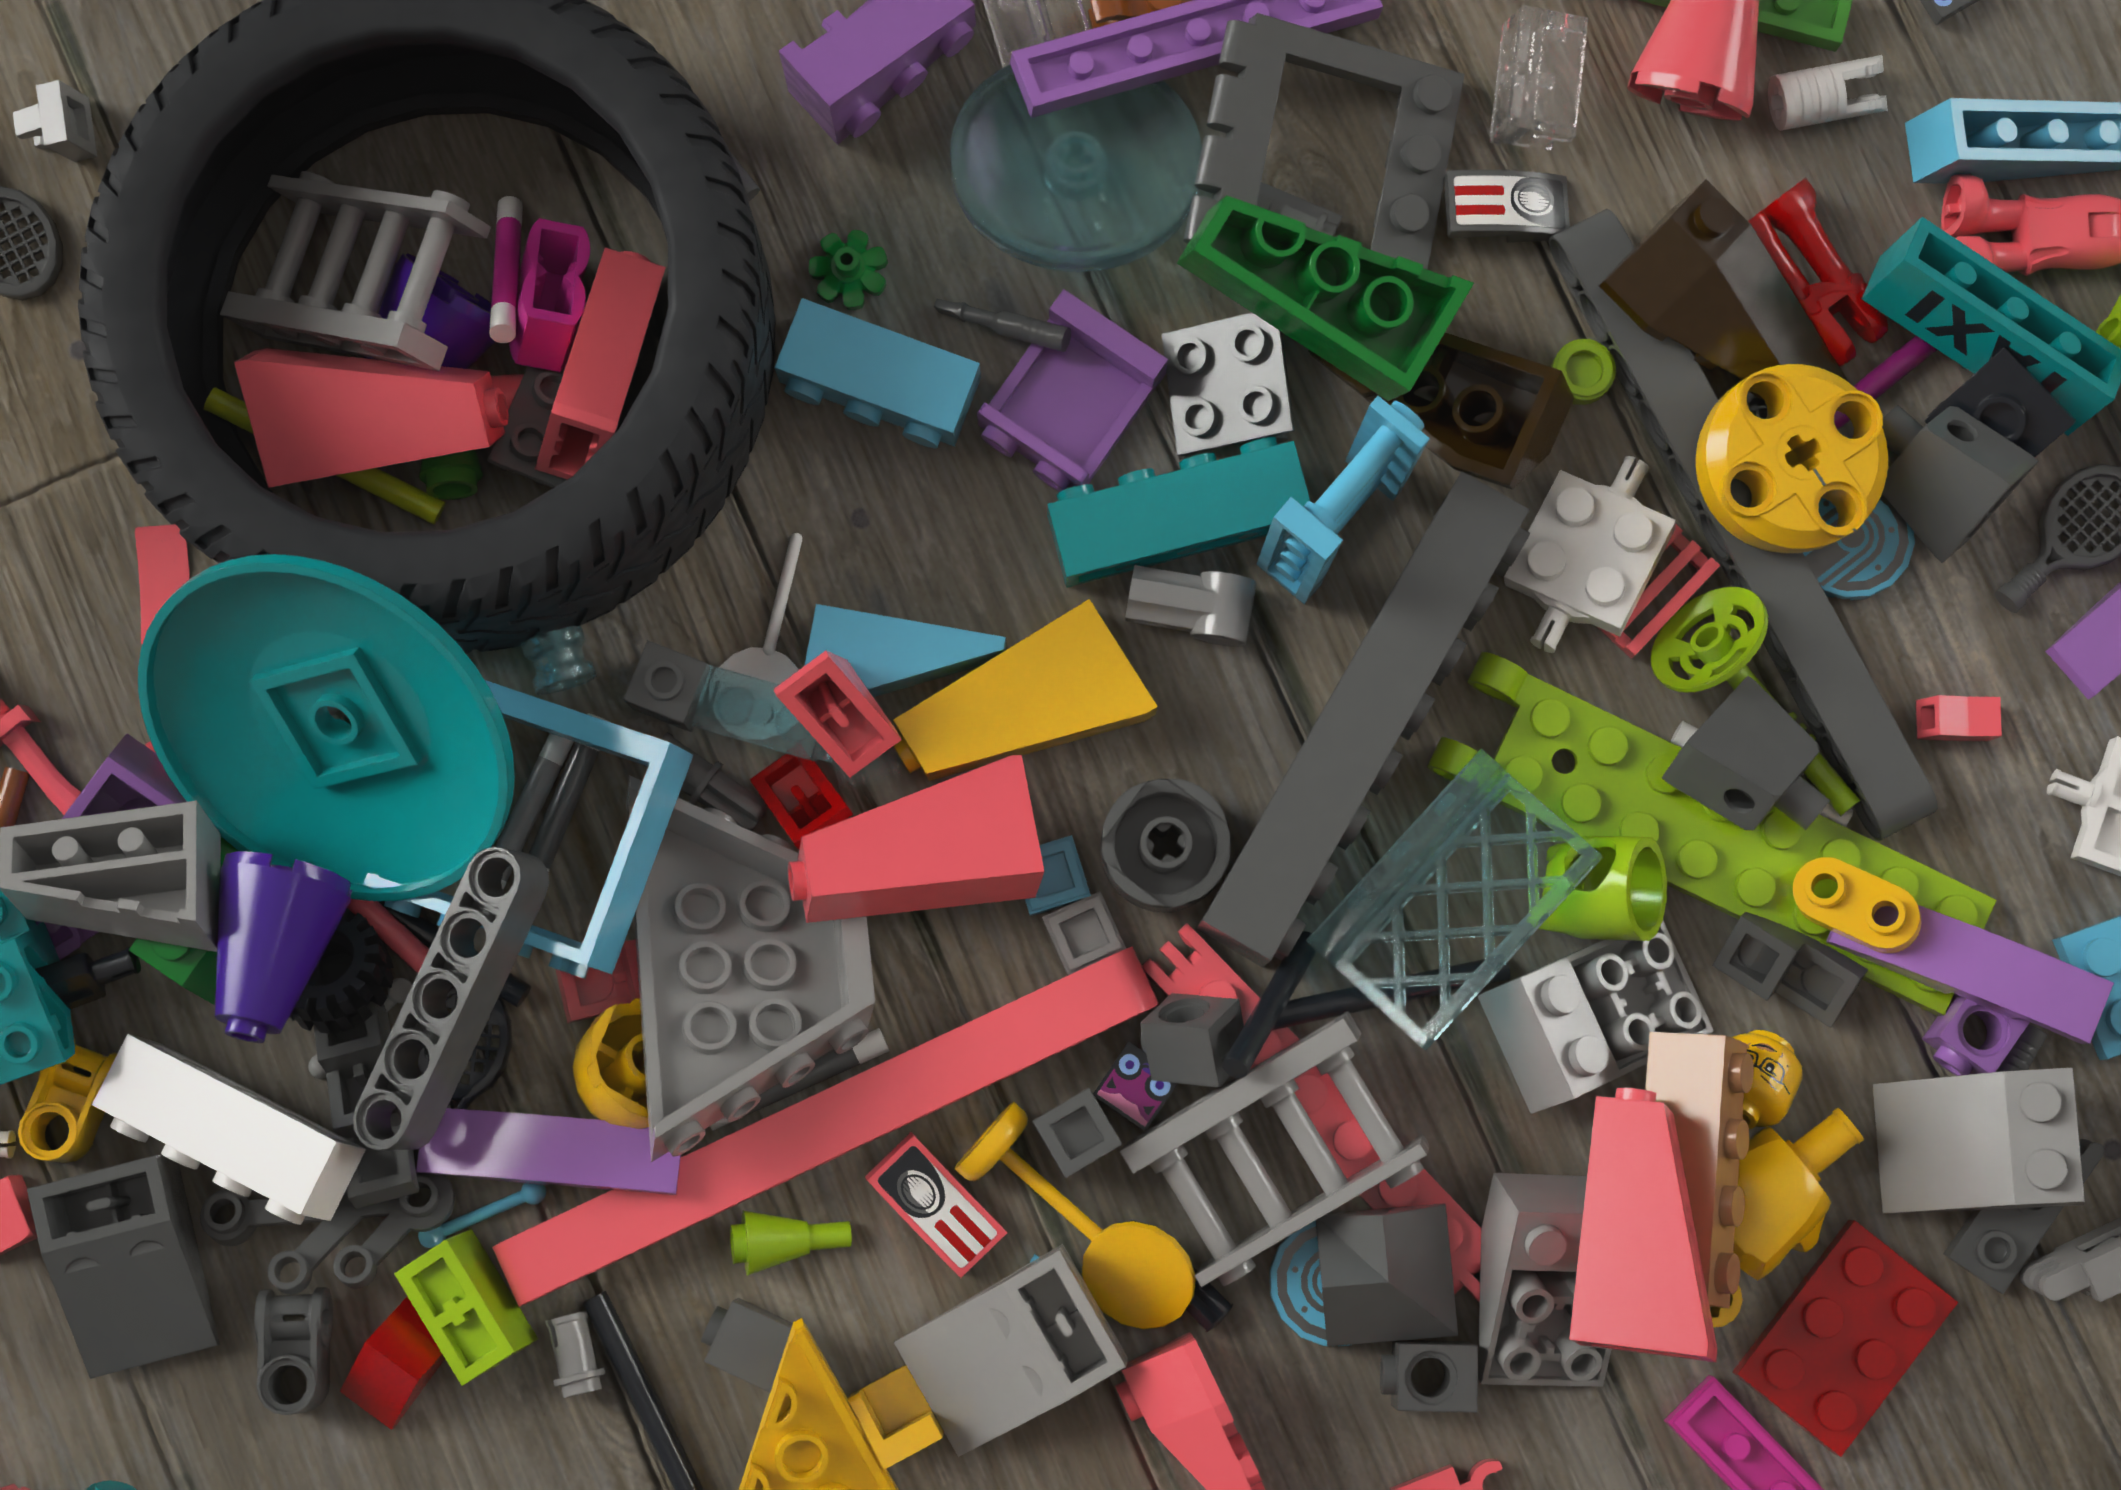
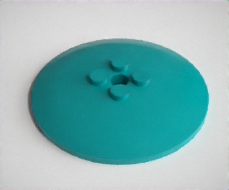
M251 555L227 560L193 576L177 589L156 613L146 632L138 665V693L147 733L167 775L187 802L197 800L212 823L219 830L221 837L238 851L273 854L270 865L293 868L296 859L330 870L351 883L350 890H352L350 899L398 901L431 894L454 884L463 877L473 857L483 849L491 848L501 834L509 816L515 781L513 751L501 710L479 670L457 642L425 612L397 592L367 576L326 561L293 555ZM327 706L341 710L349 718L351 724L341 719H334L329 713ZM367 873L378 874L381 878L401 885L373 889L363 885Z

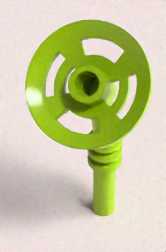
M1741 587L1714 589L1686 603L1662 627L1653 644L1651 667L1657 679L1668 689L1689 693L1709 689L1724 681H1727L1735 690L1749 676L1775 700L1746 665L1757 653L1767 633L1768 612L1764 603L1754 592ZM1737 610H1743L1752 615L1754 628L1750 630L1745 621L1736 616ZM1714 614L1715 622L1707 623L1697 629L1691 637L1690 643L1681 640L1694 625ZM1732 628L1740 632V638L1734 640L1730 635ZM1700 659L1704 666L1701 669L1694 667L1693 660ZM1673 662H1680L1683 670L1692 678L1685 680L1675 675ZM1788 713L1796 721L1798 718L1796 713ZM1800 723L1799 725L1806 731L1807 726L1804 723ZM1810 734V736L1816 741L1817 738L1813 734ZM1819 752L1804 774L1819 792L1830 799L1829 804L1841 817L1861 800Z

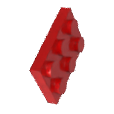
M1848 1220L1732 1373L1829 1451L1842 1457L1958 1304V1301L1857 1221Z

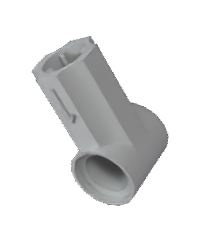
M1134 565L1125 621L1190 632L1191 637L1208 643L1226 646H1245L1247 644L1257 583L1251 578L1232 573L1207 571L1197 576Z

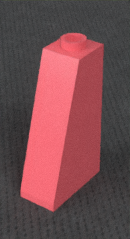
M607 247L604 248L551 410L535 470L568 480L615 434L666 267L652 263L648 258L636 252H619Z
M271 348L254 350L234 362L268 488L490 447L505 434L504 426L509 421L506 398L499 387L494 388L490 371L441 366L440 371L376 359Z
M1022 755L1002 758L802 836L798 860L788 862V881L792 901L803 900L806 923L1036 898L1045 871Z
M1616 1088L1615 1098L1596 1096L1569 1340L1583 1346L1716 1362L1717 1344L1674 1114L1664 1103L1656 1102L1657 1093L1648 1090Z

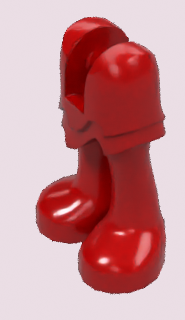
M1805 177L1748 220V222L1752 225L1823 339L1829 352L1839 367H1843L1856 357V349L1848 334L1833 317L1837 312H1840L1854 331L1869 343H1875L1888 332L1889 324L1885 314L1862 300L1868 284L1865 283L1861 273L1851 272L1832 245L1815 212L1816 192ZM1775 229L1784 233L1792 241L1821 282L1810 285L1780 241Z

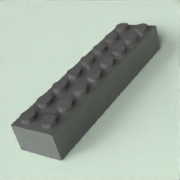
M1461 471L1197 926V930L1261 967L1269 963L1273 956L1281 961L1288 957L1306 923L1296 918L1305 901L1313 906L1317 900L1320 901L1339 868L1328 861L1336 846L1346 850L1349 844L1352 845L1371 810L1361 805L1367 792L1370 791L1378 795L1380 790L1384 789L1403 756V754L1393 749L1398 738L1401 736L1409 741L1413 733L1417 732L1435 699L1425 693L1429 684L1432 681L1440 686L1445 677L1449 676L1464 651L1467 643L1457 638L1460 630L1463 627L1471 632L1495 597L1499 588L1489 583L1491 576L1495 573L1503 577L1526 543L1530 532L1520 526L1530 509Z

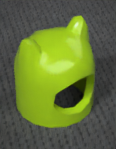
M1581 836L1567 843H1559L1548 848L1546 860L1549 863L1546 868L1542 904L1529 911L1526 922L1539 930L1563 933L1580 939L1650 941L1658 933L1663 921L1667 901V876L1661 849L1652 837Z

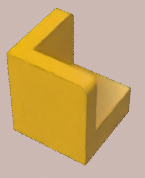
M906 1365L853 1392L847 1398L884 1470L943 1438L944 1431Z

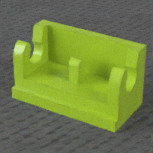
M472 1229L442 1241L394 1273L461 1386L498 1366L500 1362L538 1340L537 1335L520 1307H518L514 1297Z

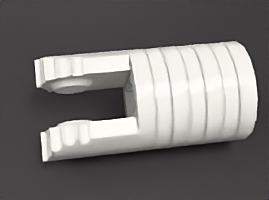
M1873 56L1771 76L1768 84V103L1776 128L1783 131L1888 111L1886 95L1867 94L1847 100L1844 81L1854 78H1870L1884 71L1883 56Z

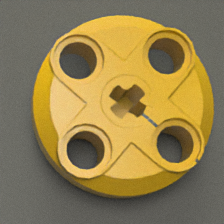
M1803 364L1777 365L1749 375L1728 390L1718 400L1710 411L1699 435L1696 449V474L1700 491L1709 510L1717 521L1736 538L1753 547L1778 553H1803L1817 550L1857 531L1875 509L1887 478L1888 449L1882 428L1883 413L1880 406L1871 395L1858 391L1840 376L1815 366ZM1748 392H1754L1765 400L1767 405L1766 419L1755 416L1749 410L1747 405ZM1836 411L1846 414L1851 420L1854 427L1852 439L1843 436L1837 430L1834 423ZM1732 479L1743 481L1749 487L1752 494L1750 507L1739 505L1733 499L1731 494ZM1821 498L1830 501L1836 507L1838 512L1836 527L1828 525L1821 518L1819 513Z

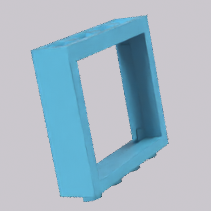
M485 680L504 718L648 766L583 943L532 925L518 954L529 958L533 947L552 953L548 966L586 979L590 967L613 974L694 755L662 739ZM367 873L363 885L373 889L401 885L381 878L378 874ZM437 891L417 898L385 901L384 906L419 918L422 907L441 913L437 922V926H440L454 896Z

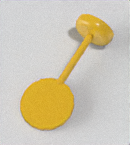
M1014 1101L1010 1103L974 1142L954 1169L965 1179L976 1181L982 1178L999 1160L1002 1161L1091 1240L1083 1255L1082 1277L1103 1313L1123 1325L1140 1329L1165 1327L1180 1318L1194 1297L1196 1277L1189 1255L1175 1238L1153 1225L1130 1221L1112 1224L1102 1230L1010 1148L1028 1123L1025 1111Z

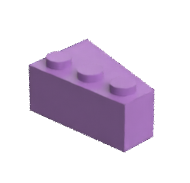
M868 0L847 19L837 10L823 20L821 26L827 33L801 49L792 41L779 50L788 91L837 145L850 134L857 138L867 132L881 116L879 109L896 94L903 98L912 93L925 80L928 74L926 68L942 54H945L946 57H952L968 44L974 35L972 28L976 26L975 4L971 0Z

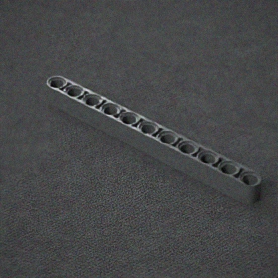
M1607 208L1551 236L1549 241L1551 252L1562 276L1598 342L1604 345L1612 354L1617 377L1731 586L1745 588L1754 592L1764 603L1768 612V629L1763 644L1810 731L1817 738L1816 742L1826 760L1861 800L1853 807L1861 824L1876 841H1881L1935 813L1937 802L1930 784L1803 553L1771 552L1746 544L1728 532L1717 521L1705 503L1697 480L1696 449L1702 427L1710 411L1718 402V398L1699 363L1694 361L1695 356L1692 350L1669 337L1661 342L1642 331L1599 287L1601 282L1635 248L1621 221L1612 210ZM1732 479L1731 494L1733 499L1739 505L1750 507L1752 494L1749 487L1743 481ZM1746 612L1747 615H1748V617H1749V619H1750V621L1752 622V624H1753V626H1754V619H1753L1752 615H1751L1750 613Z

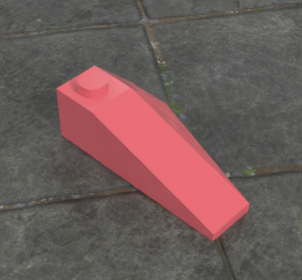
M1190 1332L1127 1362L1126 1367L1122 1369L1126 1381L1115 1385V1388L1131 1421L1144 1417L1150 1431L1206 1490H1265L1255 1463L1233 1423L1234 1419L1196 1339Z

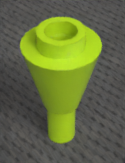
M743 1210L742 1224L730 1225L733 1264L744 1263L746 1275L748 1276L808 1255L811 1250L851 1247L850 1222L808 1224L807 1221Z

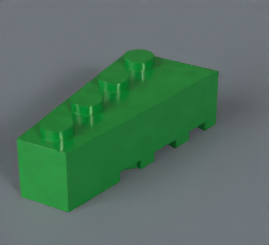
M1228 195L1208 210L1177 261L1178 265L1387 401L1411 391L1474 282L1454 275L1447 277L1424 269L1423 264L1400 256L1393 258L1362 247L1361 242L1341 235L1334 237L1308 228L1304 222Z

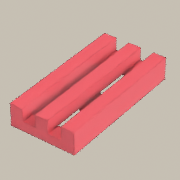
M1676 525L1675 531L1665 550L1671 545L1679 554L1643 591L1624 630L1688 562L1698 571L1633 639L1624 632L1619 637L1597 627L1631 659L1721 566L1712 557L1708 559L1700 551L1702 548L1694 540L1690 542L1681 534L1683 530L1678 525Z

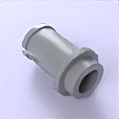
M587 1311L545 1321L546 1327L549 1329L559 1379L553 1380L554 1387L561 1386L563 1398L602 1389L599 1376L605 1375L604 1368L597 1369L586 1319L588 1318Z

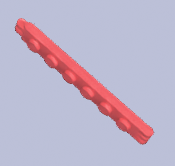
M1188 923L1178 931V934L1182 941L1194 950L1190 956L1185 958L1169 941L1159 949L1176 968L1169 976L1165 974L1163 968L1150 958L1142 965L1147 976L1167 996L1171 993L1239 999L1244 1025L1260 999ZM1288 1027L1272 1030L1251 1068L1300 1039ZM1314 1066L1294 1078L1299 1087L1294 1093L1346 1178L1380 1159L1328 1073L1321 1075L1317 1067ZM1425 1169L1394 1188H1390L1384 1180L1358 1195L1371 1209L1445 1203L1454 1295L1464 1286L1480 1303V1282L1474 1275L1480 1271L1481 1227Z

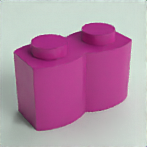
M539 218L529 232L519 269L516 336L509 342L511 356L516 364L561 372L567 364L586 300L582 282L590 258V241L584 227Z

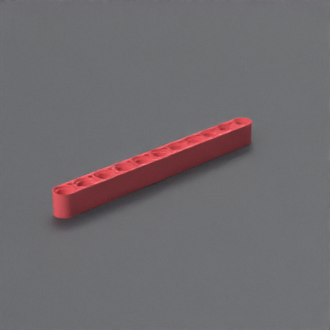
M1133 946L1126 948L681 1157L676 1195L613 1189L492 1247L518 1307L523 1306L1159 1006L1160 1003Z

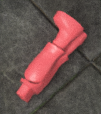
M1956 174L1947 183L1943 198L1941 229L1952 237H1957L1955 239L2006 273L2018 271L2022 275L2028 276L2034 272L2046 269L2094 270L2112 267L2121 263V199L2102 194L2037 198L2022 194L2018 200H1999L1989 198L1983 179L1971 174ZM2011 231L2012 242H1988L1979 236L1971 235Z

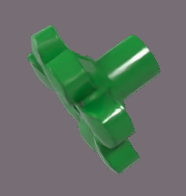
M852 230L848 234L846 243H843L835 233H830L821 239V248L826 257L814 256L809 260V275L813 279H823L817 287V294L822 300L831 303L841 294L847 310H858L864 306L863 291L873 296L882 294L886 288V280L881 274L875 272L885 268L888 264L887 255L882 247L876 246L867 250L869 238L861 230Z

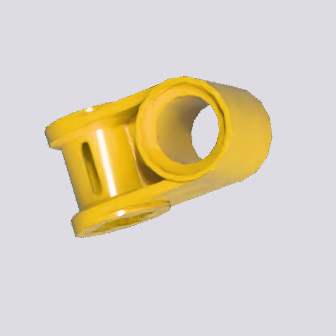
M74 1038L75 1054L65 1062L40 1070L37 1085L20 1120L18 1129L20 1144L27 1154L35 1159L60 1163L77 1161L87 1154L93 1145L95 1135L105 1114L104 1111L93 1106L92 1103L118 1053L114 1052L109 1056L102 1055L76 1045ZM76 1066L91 1072V1077L75 1072L74 1067ZM61 1115L68 1123L69 1134L65 1143L58 1149L53 1150L46 1142L45 1131L49 1122Z

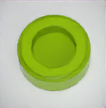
M1577 339L1567 343L1559 350L1551 364L1552 368L1562 371L1574 396L1572 404L1576 405L1591 404L1602 398L1613 384L1616 374L1615 361L1610 351L1601 343L1591 339Z

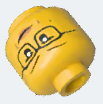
M1753 1030L1733 1036L1732 1038L1747 1044V1053L1751 1055L1754 1066L1752 1087L1748 1093H1744L1742 1119L1747 1122L1749 1129L1768 1127L1780 1123L1788 1113L1803 1077L1802 1066L1794 1054V1049L1784 1038L1765 1030Z

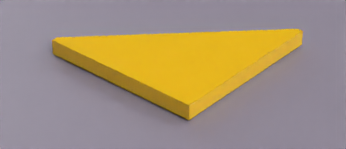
M803 1318L794 1321L739 1490H899L888 1469L884 1470L843 1389Z

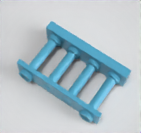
M1377 396L1369 405L1345 462L1348 465L1315 503L1307 501L1302 506L1292 497L1285 502L1273 516L1256 565L1300 602L1305 604L1320 587L1343 541L1337 534L1376 489H1379L1392 501L1402 491L1430 439L1421 431L1425 427L1422 420L1401 402L1393 401L1389 405L1380 396Z

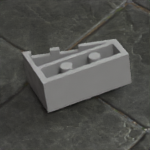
M197 800L0 827V890L26 919L217 952L221 834Z

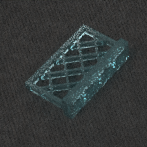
M1481 748L1306 941L1332 963L1421 1048L1427 1050L1603 857ZM1510 793L1525 806L1526 832L1491 835L1490 812ZM1536 816L1553 831L1537 832ZM1480 824L1481 836H1469ZM1565 841L1581 855L1563 875L1538 877L1537 843ZM1527 844L1528 878L1493 880L1491 846ZM1481 847L1482 881L1447 883V859L1456 849ZM1436 872L1437 884H1425ZM1551 887L1539 901V888ZM1528 889L1529 913L1518 924L1494 925L1493 891ZM1482 892L1483 926L1449 928L1448 894ZM1437 895L1438 929L1404 931L1403 907L1413 896ZM1392 921L1393 932H1381ZM1507 935L1495 949L1494 936ZM1484 937L1485 961L1474 973L1450 974L1449 939ZM1438 940L1439 975L1405 976L1404 942ZM1393 942L1394 977L1368 979L1352 964L1370 944ZM1450 984H1463L1451 997ZM1439 985L1440 1010L1421 1029L1406 1015L1405 987ZM1394 987V1003L1378 988Z

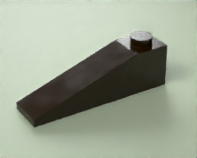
M1707 179L1675 205L1599 285L1642 331L1661 342L1669 337L1696 353L1694 361L1710 370L1719 366L1743 380L1749 375L1769 367L1785 364H1803L1825 369L1849 382L1752 225ZM1750 392L1751 394H1753V395L1757 396L1758 398L1764 400L1760 395H1758V394H1756V393H1754V392Z
M1444 333L1411 391L1390 401L1382 399L1389 405L1393 401H1398L1410 408L1424 423L1425 427L1421 431L1430 438L1426 448L1454 470L1463 471L1468 475L1513 490L1550 454L1573 403L1574 396L1561 370L1449 333ZM1308 350L1313 358L1370 403L1379 396Z

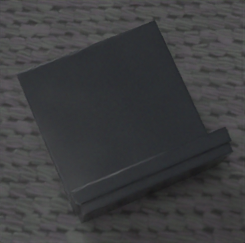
M2005 346L1946 400L1942 401L1928 415L1924 422L1928 424L1949 406L1959 407L2033 457H2036L2077 420Z

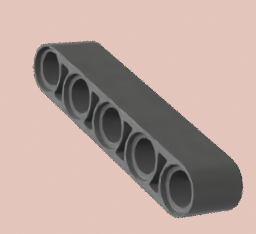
M491 847L477 853L469 863L356 1105L353 1116L354 1131L358 1139L367 1147L376 1150L420 1149L429 1143L436 1133L547 894L549 886L548 871L544 863L535 855ZM511 865L514 870V882L510 890L505 894L502 889L501 880L503 873ZM483 926L486 933V941L481 952L477 954L474 949L473 940L479 927ZM454 986L457 991L458 1001L454 1011L449 1014L446 1008V997L451 987ZM426 1046L430 1061L427 1070L422 1074L419 1069L418 1058L421 1050ZM397 1106L401 1113V1124L397 1133L394 1134L390 1119L392 1111Z

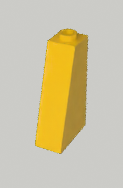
M1088 599L893 719L902 739L893 747L910 774L921 768L927 779L931 781L982 767L1008 756L1025 755L1145 722L1156 715L1158 706L1093 603Z

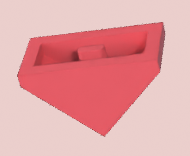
M827 650L773 689L778 699L850 778L902 740L848 660Z

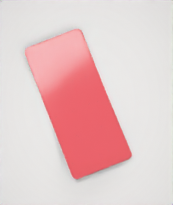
M176 524L145 526L135 529L140 585L141 644H143L146 632L156 613L172 594L190 579L187 540L179 534L180 528Z

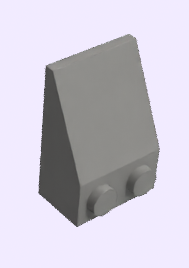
M2073 1068L2003 1071L1873 1084L1883 1214L2085 1205Z

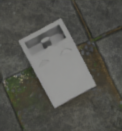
M1664 920L1658 933L1650 941L1601 940L1477 995L1530 1114L1573 1100L1646 1065L1648 1060L1649 1032L1710 1034L1714 1032Z
M1493 1173L1481 1228L1478 1380L1481 1384L1603 1387L1612 1349L1583 1346L1569 1340L1587 1176Z
M1063 1244L894 1341L897 1350L958 1457L1074 1398L1125 1368L1128 1360L1126 1353Z

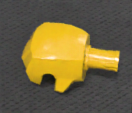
M1838 1107L1832 1111L1830 1116L1794 1143L1788 1139L1784 1141L1773 1128L1765 1127L1749 1139L1747 1155L1743 1160H1739L1738 1186L1742 1188L1744 1193L1745 1211L1742 1223L1738 1227L1735 1226L1733 1253L1737 1254L1739 1258L1740 1269L1757 1281L1767 1276L1776 1268L1791 1249L1806 1253L1818 1243L1821 1227L1831 1204L1829 1197L1819 1184L1821 1178L1818 1174L1857 1143L1860 1144L1864 1141L1859 1130Z

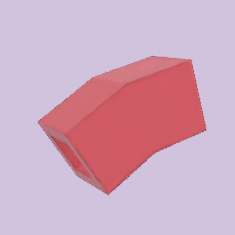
M1937 695L1916 700L1917 739L1992 741L2002 736L2001 698Z

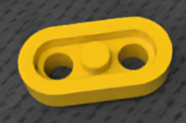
M1821 857L1807 862L1800 868L1794 878L1793 897L1803 916L1811 922L1880 953H1896L1909 947L1919 935L1921 914L1918 905L1908 891L1832 857ZM1823 879H1831L1838 884L1836 893L1827 899L1814 895L1815 885ZM1884 906L1895 908L1899 912L1896 922L1890 926L1876 924L1874 922V914L1879 908Z

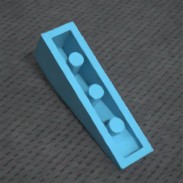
M1949 98L1905 122L1913 183H1948L1950 178L1956 174H1971L1983 179V182L2121 170V102Z

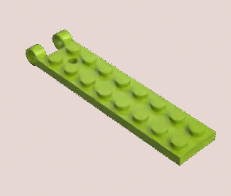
M1481 652L1468 679V683L1478 691L1515 707L1514 715L1492 761L1463 743L1441 737L1427 765L1428 769L1455 784L1474 791L1573 840L1581 836L1652 837L1659 845L1665 861L1668 886L1738 920L1745 912L1805 934L1868 969L1862 980L1936 1016L1945 1015L1954 993L1944 994L1827 943L1830 930L1811 922L1800 912L1793 897L1794 878L1800 868L1813 859L1821 857L1836 858L1905 889L1913 896L1917 905L1984 929L1997 901L1996 899L1820 814L1807 830H1804L1782 811L1774 807L1755 830H1744L1661 778L1682 749L1681 747L1528 674L1523 668L1503 657L1488 652ZM1566 750L1574 756L1575 767L1571 773L1562 774L1554 769L1552 757L1556 751ZM1831 879L1820 880L1814 887V895L1822 899L1830 898L1836 893L1838 884Z

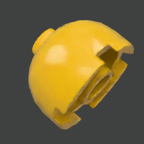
M635 998L627 1004H615L596 1017L576 1045L573 1062V1075L577 1094L587 1110L599 1120H605L613 1125L636 1129L649 1127L640 998Z

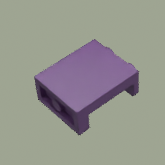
M1065 289L1062 290L1050 307L1047 322L1071 329V339L1066 351L1061 352L1031 343L989 404L984 402L977 412L978 426L984 429L981 437L986 443L1007 457H1012L1017 451L1036 464L1033 473L1048 486L1059 492L1067 487L1071 488L1091 482L1166 375L1168 363L1166 357Z

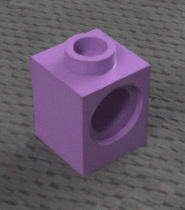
M1954 994L1945 1015L1937 1016L1922 1040L1937 1050L1933 1059L1956 1076L1996 1072L2030 1022L2022 1018L2012 1019ZM1970 1014L1979 1016L1987 1029L1986 1040L1978 1049L1969 1045L1963 1034L1964 1022Z

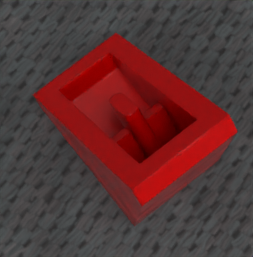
M802 743L749 779L798 850L800 849L802 836L854 817L849 807Z
M408 1296L365 1341L339 1391L391 1430L396 1427L445 1360V1357Z

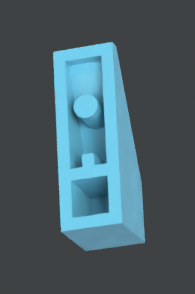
M816 604L805 665L827 650L848 660L871 695L876 697L981 666L1006 650V637Z

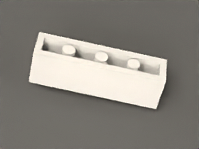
M127 1034L92 1103L93 1106L114 1116L110 1127L117 1132L145 1143L149 1136L154 1137L165 1143L161 1152L163 1156L195 1170L198 1169L200 1163L209 1166L217 1171L212 1180L214 1183L245 1197H249L252 1190L269 1198L265 1206L267 1211L299 1225L302 1224L305 1216L331 1221L366 1151L365 1148L161 1043Z

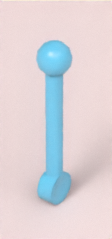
M524 1183L521 1191L443 1223L436 1229L419 1232V1241L424 1247L433 1248L446 1240V1236L525 1202L530 1205L539 1204L545 1198L546 1188L544 1185Z

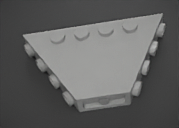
M630 775L626 800L627 822L643 782ZM679 796L634 915L651 1162L667 1152H670L673 1157L687 1152L703 1139L706 1134L704 1129L724 1117L728 1122L743 1117L760 1102V1094L778 1083L783 1088L799 1082L815 1067L814 1061L834 1049L837 1054H842L856 1046L869 1032L868 1025L875 1005L867 917L806 923L803 900L792 901L788 881V862L797 861L799 853L795 852L788 842L777 836L769 834L758 835L737 825L731 816L715 808L702 809L680 799Z

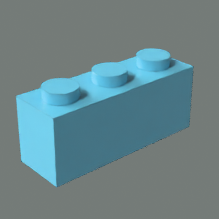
M801 298L774 367L779 382L786 384L784 391L788 395L813 405H819L822 398L845 406L843 413L846 416L869 426L878 427L881 420L904 428L902 435L905 438L930 448H938L940 441L955 447L981 379L980 363L804 298Z

